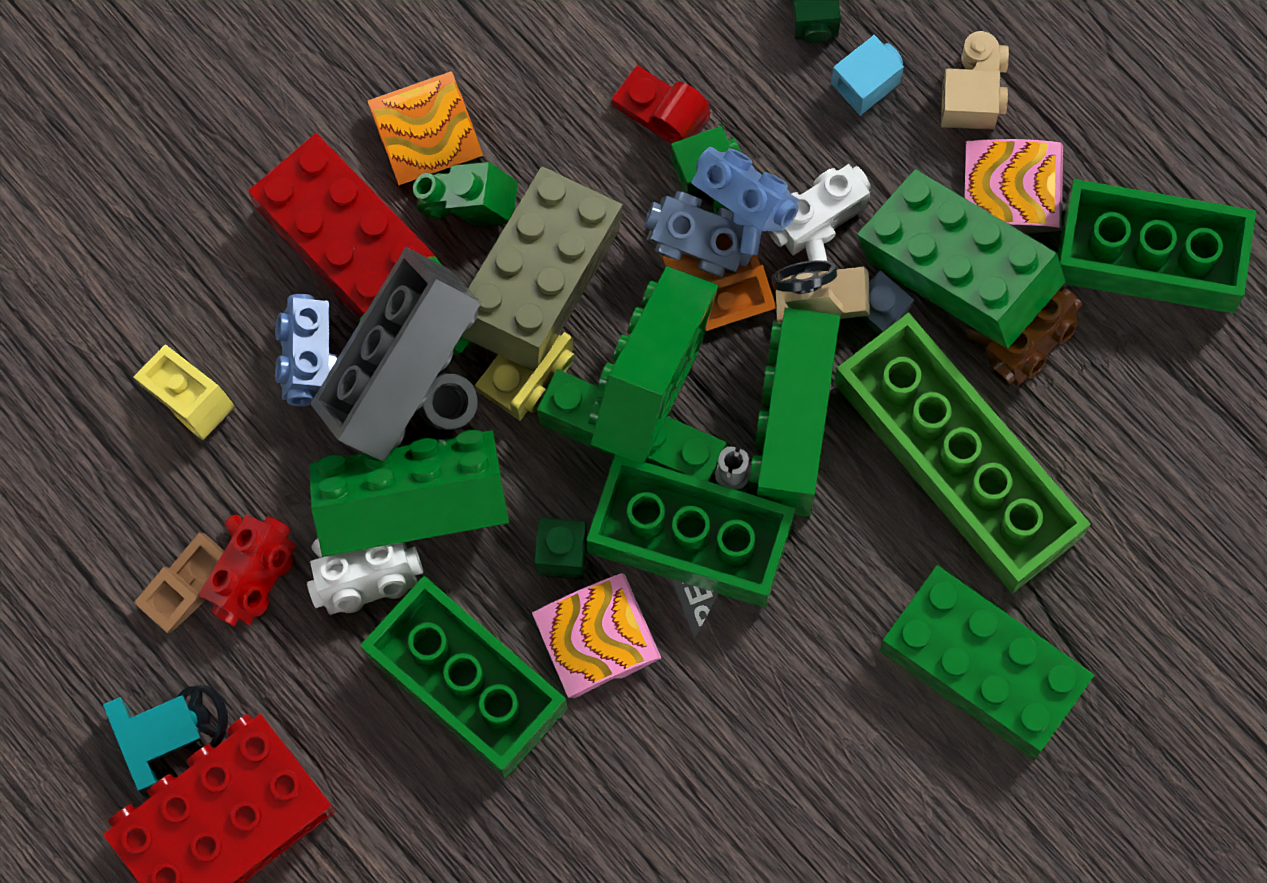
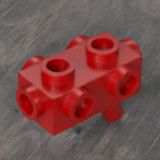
M247 514L244 519L240 515H232L224 523L232 539L198 595L214 605L210 614L235 627L238 620L250 625L254 617L260 616L266 611L269 605L268 593L277 578L285 575L290 570L293 564L291 554L297 544L287 538L292 529L271 516H267L265 521L262 522Z

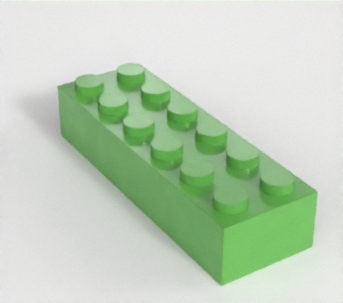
M909 312L837 367L834 385L1011 594L1016 592L1084 537L1091 525L1089 521Z

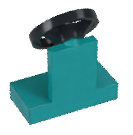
M206 685L187 687L176 698L136 716H132L128 705L121 697L103 704L137 790L145 799L150 797L147 790L159 781L151 763L152 761L184 747L194 752L198 751L203 747L195 744V742L202 740L199 733L213 737L209 744L216 748L223 741L228 727V713L222 697L216 690ZM193 692V694H192V696H191V698H190V701H189V703H188V706H187V703H186L185 700H186V698ZM203 693L210 697L216 707L218 714L217 729L210 723V713L203 706Z

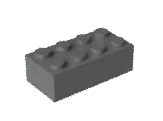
M405 247L311 402V406L337 440L384 462L390 451L401 443L406 425L414 412L420 409L426 402L430 386L438 373L450 363L455 345L463 332L468 330L475 322L478 308L482 302L450 269Z

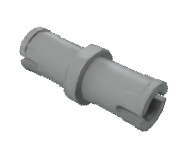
M726 447L719 455L714 473L716 483L746 492L751 473L748 454L742 449L736 452V447Z

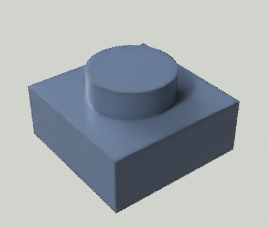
M880 270L869 281L870 316H862L860 318L880 335L913 306L914 299Z

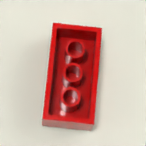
M317 132L248 190L255 210L359 319L368 310L405 247L427 258L435 256Z

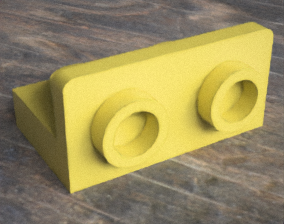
M565 332L561 336L559 335L551 350L535 371L498 354L475 384L476 391L521 421L527 411L531 413L537 411L546 392L545 387L551 381L556 369L566 372L575 358V354L572 353L574 350L573 338Z

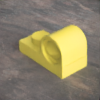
M166 344L134 376L135 380L146 391L167 406L201 440H204L235 408L233 402L219 385Z

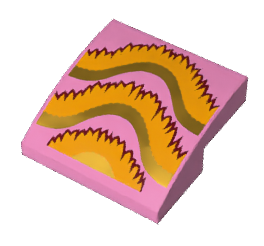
M1025 139L966 141L965 199L1024 234L1062 231L1063 145L1061 142Z
M623 573L592 584L532 612L568 698H577L614 678L622 679L661 659L626 575Z

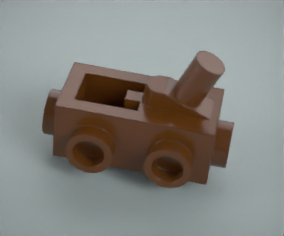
M1061 288L1008 349L971 326L968 331L967 340L986 345L990 363L989 370L992 375L1006 386H1010L1013 383L1018 387L1026 378H1033L1042 370L1047 361L1048 353L1056 345H1063L1072 337L1078 325L1077 312L1083 305L1075 294L1066 288Z

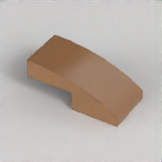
M199 532L170 568L163 567L134 603L166 633H171L205 601L198 594L224 550L205 533Z

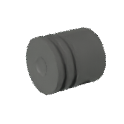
M441 374L436 376L430 386L424 405L415 412L422 423L430 428L438 430L456 429L466 425L473 418L477 410L478 397L474 386L466 378L457 374Z

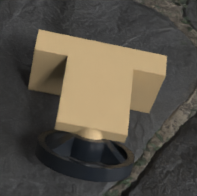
M815 260L786 266L776 271L771 277L773 288L776 290L778 322L783 321L785 307L840 315V319L870 316L869 272L865 267L837 270L833 262Z

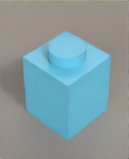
M873 35L833 67L831 85L861 116L901 84L904 69L902 65L903 60L891 44H883Z

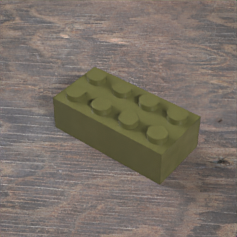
M541 166L468 288L482 303L478 308L475 322L468 330L463 332L461 337L535 371L551 350L620 229L623 204Z

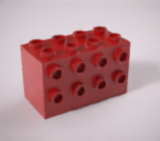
M246 714L226 729L225 732L229 738L216 748L207 744L190 756L186 761L190 768L181 775L173 778L171 774H168L147 790L151 798L138 808H134L132 804H129L108 820V824L112 828L105 832L103 836L139 883H245L336 811L262 714H258L253 719L249 714Z

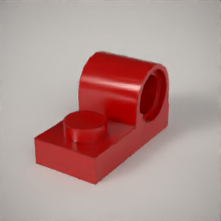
M636 65L611 99L613 107L670 144L699 134L710 120L709 103L700 92L680 81H676L671 87L639 65Z

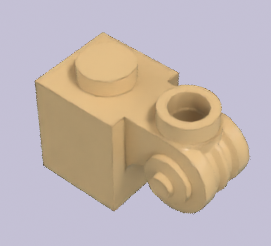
M978 31L970 34L965 40L961 56L965 69L945 70L942 83L941 127L995 130L999 114H1006L1008 88L1000 87V72L1007 73L1009 48L1006 45H999L996 38L990 33Z

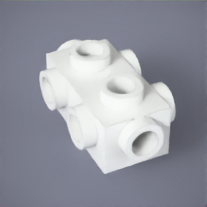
M848 164L837 171L835 168H831L815 179L813 182L814 187L801 195L798 192L792 193L793 196L799 199L797 203L799 206L798 213L794 220L787 227L783 228L782 231H768L773 241L779 247L785 244L792 255L806 248L809 261H827L824 243L829 242L835 237L834 229L865 210L868 206L871 185L864 172L858 166L852 168Z
M317 539L312 544V550L319 558L310 561L314 580L308 581L307 586L315 608L325 606L330 615L338 612L354 613L359 611L365 603L383 597L392 599L402 597L407 593L408 589L413 588L417 584L416 575L422 574L423 568L415 546L407 549L404 542L322 557Z

